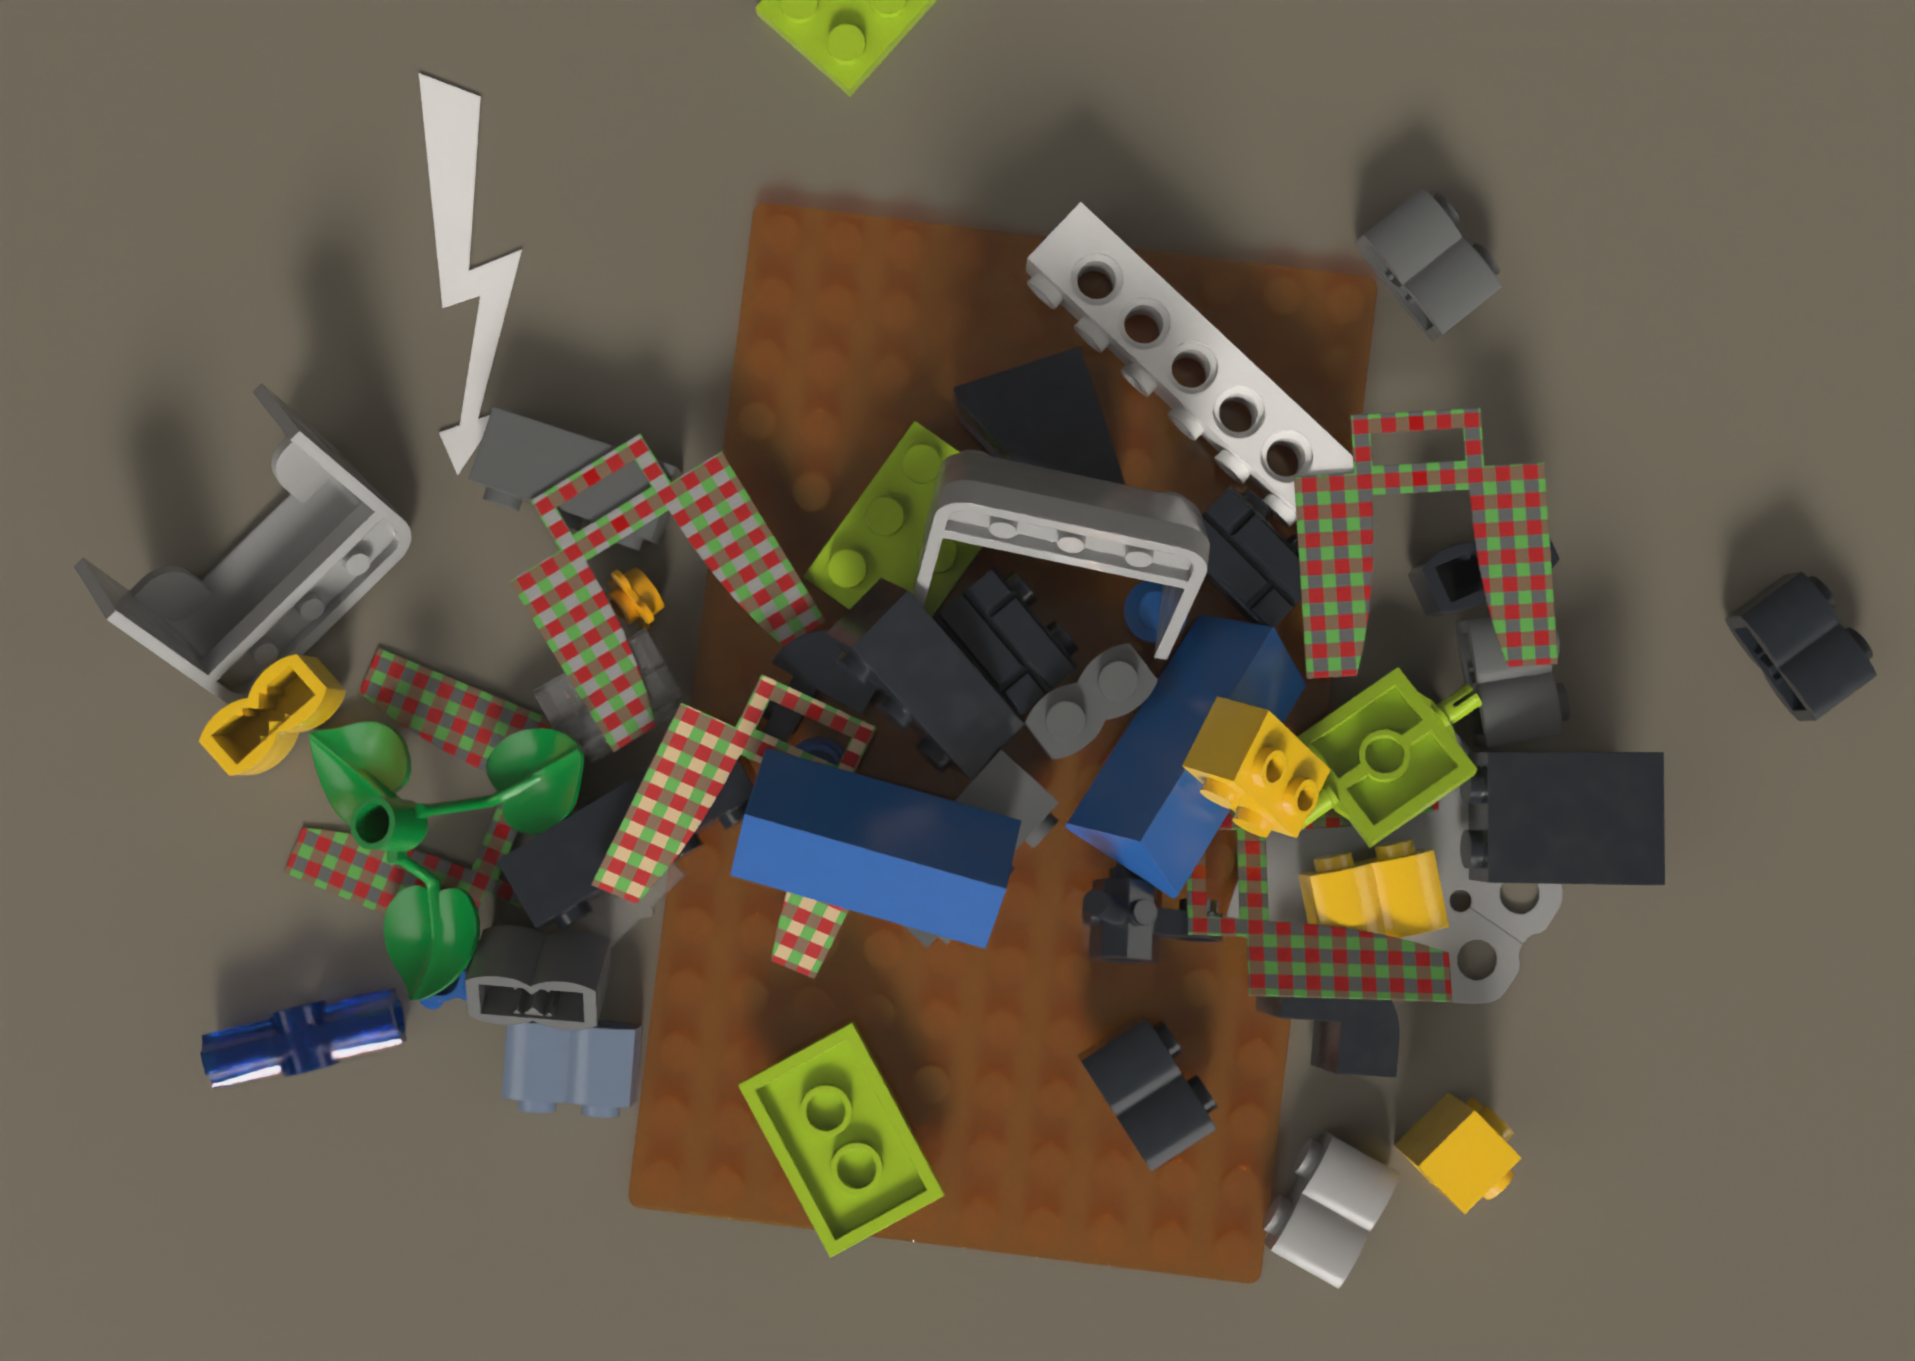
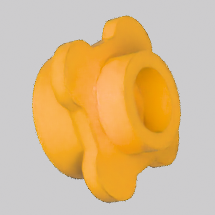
M633 567L625 574L616 569L611 573L612 578L607 581L611 591L606 594V597L616 615L626 625L635 622L641 630L646 631L650 628V623L654 621V615L664 608L662 598L652 582L638 568Z

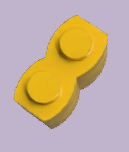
M299 654L284 657L270 665L260 674L254 682L248 698L234 701L218 711L203 729L199 742L229 776L255 775L265 772L276 766L289 754L297 741L299 733L314 729L327 721L341 705L347 690L317 657Z
M1413 839L1376 845L1377 857L1353 862L1352 852L1317 857L1313 859L1315 870L1298 874L1307 922L1309 924L1350 928L1396 938L1423 934L1449 927L1434 850L1415 849Z

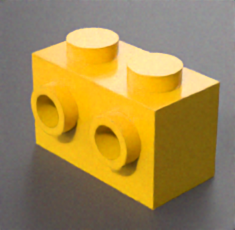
M1219 696L1216 697L1182 764L1188 772L1203 784L1200 793L1204 797L1220 806L1232 809L1235 812L1232 821L1236 825L1252 834L1265 838L1269 836L1271 830L1294 838L1298 837L1307 817L1317 805L1319 792L1331 770L1269 710Z
M1449 1092L1394 1145L1442 1195L1464 1214L1482 1197L1489 1200L1501 1193L1514 1178L1515 1172L1511 1168L1522 1159L1507 1143L1515 1133L1487 1105L1484 1107L1473 1096L1464 1103Z

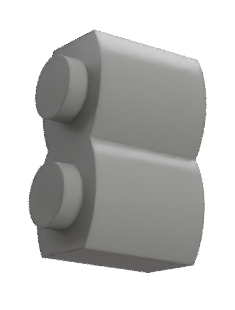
M1324 1131L1318 1142L1310 1138L1300 1150L1293 1166V1172L1299 1175L1295 1187L1287 1198L1282 1195H1278L1265 1215L1262 1229L1268 1232L1264 1243L1270 1251L1339 1289L1356 1263L1370 1230L1390 1200L1401 1174L1340 1138Z

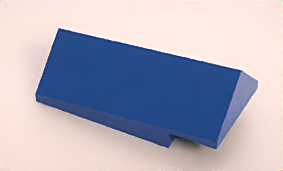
M1199 615L1166 668L1158 676V681L1152 693L1139 706L1064 826L1173 899L1179 895L1230 809L1204 797L1200 793L1203 784L1182 766L1216 697L1219 696L1267 709L1284 723L1306 687L1304 679L1272 626Z
M766 748L744 814L730 876L985 949L1007 890L1021 820Z

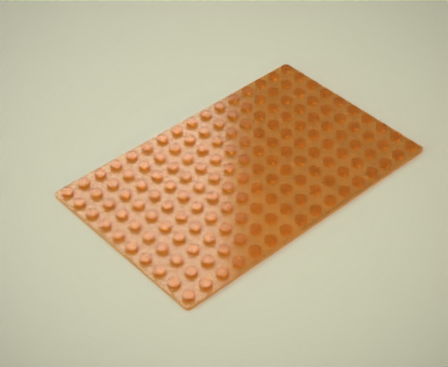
M761 203L755 207L752 216L722 453L826 620L825 623L810 632L830 630L849 610L804 579L803 576L913 422H918L959 452L978 450L990 455L957 419L953 408V387L1078 346L1081 347L1126 485L1156 492L1178 493L1195 504L1200 510L1201 515L1230 486L1240 494L1248 488L1262 500L1266 496L1248 479L1243 484H1239L1229 477L1214 460L1219 452L1201 435L1194 441L1182 433L1167 416L1172 408L1154 391L1147 397L1135 389L1120 371L1125 364L1108 348L1099 353L1088 345L1074 329V325L1078 320L1061 304L1052 309L1033 293L1027 285V282L1032 278L1025 271L1027 258L1047 237L772 203ZM1130 247L1353 456L1350 415L1363 414L1377 297V284L1372 278ZM1087 272L1077 280L1080 291L1091 299L1105 298L1113 291L1108 277L1100 272ZM1134 315L1124 322L1127 335L1135 342L1150 343L1159 337L1157 324L1146 315ZM1181 358L1172 364L1173 377L1180 385L1195 388L1205 382L1204 369L1196 360ZM1229 401L1220 405L1219 417L1227 429L1233 432H1244L1250 429L1252 419L1246 406L1235 401ZM1284 445L1269 447L1266 457L1269 468L1280 476L1288 477L1295 475L1298 468V459L1294 451ZM1273 517L1268 521L1286 540L1292 534L1297 536V525L1295 523L1290 528H1286ZM988 547L981 549L933 617L936 621L935 616L994 567L1004 577L1014 570L1038 599L1030 606V609L1045 627L1053 620H1056L1079 648L1071 656L1079 667L1048 693L1061 686L1075 683L1084 667L1095 657L1114 646L1127 643L1132 645L1151 672L1158 678L1199 615L1249 623L1204 578L1188 613L1187 622L1183 630L1178 634L1167 660L1154 658L1156 643H1148L1137 638L1129 630L1124 618V604L1127 596L1135 586L1144 580ZM708 567L690 707L736 727L761 674L786 686L791 682L793 675L771 663L783 646L743 609ZM1302 600L1274 627L1306 683V687L1283 723L1296 737L1327 716L1332 677L1306 679ZM819 691L816 697L817 700L877 727L854 773L953 801L972 781L950 767L944 773H941L930 765L915 748L922 739L912 728L908 726L904 731L901 730L877 707L876 702L882 697L879 692H877L867 712L863 715ZM1035 704L1019 716L1023 722ZM1139 706L1128 714L1105 720L1098 735L1086 747L1064 758L1050 759L1025 725L1000 749L1059 801L1051 811L1059 821L1035 848H1032L1024 841L1015 851L1012 862L1015 870L1009 876L1007 890L985 949L953 939L946 945L938 937L927 948L901 924L849 910L815 979L771 961L776 929L786 891L730 876L742 823L725 831L719 822L701 833L699 837L704 845L683 859L671 864L669 870L628 1193L630 1203L634 1207L815 1230L738 1084L747 1077L854 1020L945 1190V1196L869 1237L1247 1284L1256 1282L1262 1272L1266 1231L1262 1229V1223L1270 1204L1291 1019L1278 1018L1255 1010L1257 996H1249L1247 938L1242 936H1223L1222 942L1214 943L1160 939L1159 963L1120 964L1089 959L1090 927H1084L1082 922L1083 898L1087 892L1092 890V880L1108 878L1109 868L1115 867L1116 861L1064 826ZM805 716L790 745L795 747L806 739L822 737L836 742L845 751L851 737ZM761 717L756 729L762 732L768 720ZM748 758L758 774L761 764ZM1218 829L1205 850L1207 899L1218 901V913L1224 914V917H1226L1238 882L1236 830ZM1187 882L1175 899L1162 892V908L1179 910V899L1187 898ZM1141 1013L1147 1018L1151 1026L1163 1020L1183 1051L1181 1055L1173 1059L1187 1081L1197 1074L1218 1106L1217 1109L1208 1114L1217 1129L1152 1172L1077 1056Z

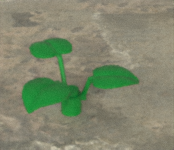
M358 722L309 733L312 757L321 786L335 813L350 826L356 843L364 849L387 851L388 863L401 865L421 879L426 885H413L401 890L388 905L384 916L383 931L386 949L391 962L404 981L408 997L411 1001L424 1000L437 994L452 984L462 974L471 961L478 945L480 918L476 904L466 890L460 888L441 890L438 876L408 856L407 851L414 849L425 838L428 831L427 818L434 815L489 808L502 803V812L507 824L520 833L540 835L568 818L579 796L584 753L582 752L581 744L565 732L554 729L532 728L509 735L494 748L487 759L486 772L497 792L487 796L430 804L401 799L396 794L407 784L410 778L411 757L407 743L395 728L380 722Z

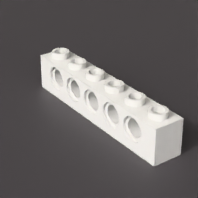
M1082 202L1067 215L1027 258L1025 271L1032 277L1027 282V285L1033 293L1050 308L1055 309L1061 304L1078 320L1074 325V329L1079 336L1097 352L1102 353L1108 348L1125 364L1120 370L1125 379L1143 395L1148 397L1154 391L1172 408L1167 414L1172 423L1190 439L1195 441L1201 435L1219 452L1214 458L1218 466L1237 483L1243 484L1248 479L1266 496L1263 501L1273 511V518L1284 527L1290 528L1294 523L1297 525L1294 477L1354 473L1353 456ZM1087 272H1100L1108 277L1113 291L1105 298L1091 299L1080 291L1077 280ZM1134 315H1146L1157 324L1159 337L1150 343L1135 342L1127 335L1124 322ZM1181 358L1196 360L1204 369L1205 382L1195 388L1180 385L1173 377L1172 364ZM1229 401H1235L1246 406L1252 419L1250 429L1244 432H1233L1227 429L1219 417L1220 405ZM1284 445L1294 451L1298 459V468L1295 475L1288 477L1280 476L1269 468L1266 458L1269 447Z

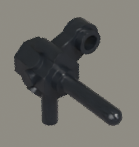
M1118 862L1115 863V867L1109 868L1108 878L1092 880V890L1087 892L1083 898L1082 922L1084 927H1090L1089 959L1120 964L1159 963L1160 939L1203 943L1223 941V936L1188 935L1187 898L1179 899V910L1162 908V891ZM1207 899V917H1224V914L1218 913V901Z

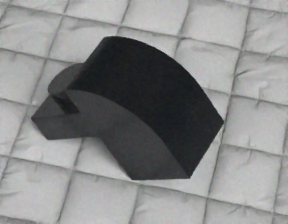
M829 630L809 632L795 638L784 646L771 662L793 675L788 687L816 699L819 691H822L863 715L867 712L878 692L870 682L864 687L861 686L840 667L835 659L842 651L826 635ZM770 700L762 715L763 718L768 720L762 732L790 744L805 716Z
M1256 997L1255 1010L1284 1019L1314 1020L1310 1065L1342 1075L1397 1076L1400 1027L1392 1000Z

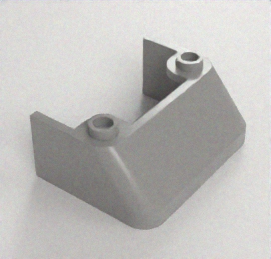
M262 383L253 391V394L287 436L278 445L273 454L271 462L272 472L278 482L291 494L202 581L182 567L163 566L150 571L131 590L122 586L84 557L74 566L106 620L226 703L248 698L256 679L276 661L294 654L303 655L406 554L411 543L410 527L398 511L323 435Z
M965 450L948 456L941 463L926 519L912 595L924 608L943 538L1163 584L1154 658L1167 660L1206 576L1210 543L1200 510L1195 504L1178 493L1151 491L992 457L978 450Z

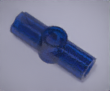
M395 988L381 989L327 1004V1000H320L270 1013L268 1019L202 1035V1050L200 1054L205 1075L209 1077L213 1088L229 1087L281 1072L283 1077L302 1074L340 1063V1058L401 1044L407 1041V1021L402 1001L399 999Z

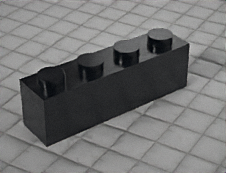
M739 756L723 788L703 821L673 863L702 847L704 843L699 835L719 822L725 831L743 822L757 777V773L747 757ZM648 769L497 860L536 928L552 925L556 922L562 931L595 911L590 901L606 891L592 886L591 883Z

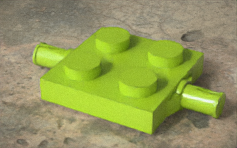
M1397 667L1300 734L1298 738L1331 769L1319 792L1317 805L1307 817L1301 830H1304L1307 825L1333 808L1335 812L1350 821L1368 847L1371 848L1473 777L1477 772V768L1457 743L1452 725L1477 707L1482 706L1478 694L1472 695L1473 688L1465 683L1462 685L1463 687L1436 705L1432 700L1417 692L1404 673Z

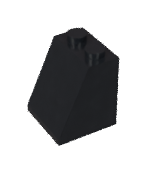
M1080 346L953 387V408L957 419L992 457L1126 485Z
M1664 752L1468 753L1469 759L1477 768L1476 774L1460 785L1461 798L1463 803L1468 804L1469 830H1464L1461 836L1460 855L1464 868H1469V880L1487 883L1665 885Z

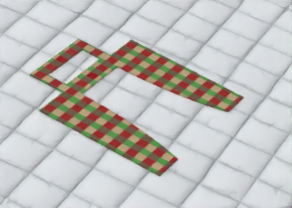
M762 674L736 727L684 703H680L591 885L637 904L662 877L699 827L723 788L740 755L761 764L765 750L768 748L855 772L877 727ZM769 701H774L850 736L851 739L838 765L836 766L757 730L756 727ZM786 892L776 929L771 961L815 979L849 909Z

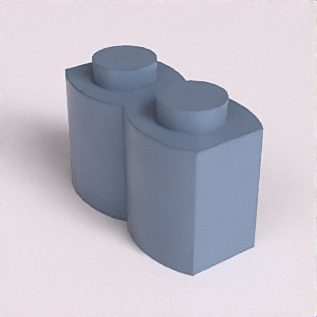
M533 1020L523 1024L507 1025L501 1098L518 1100L517 1110L523 1112L552 1113L556 1112L557 1103L582 1105L581 1115L596 1118L619 1117L620 1107H631L637 1102L643 1025L598 1021L597 1026L584 1030H560L541 1025Z

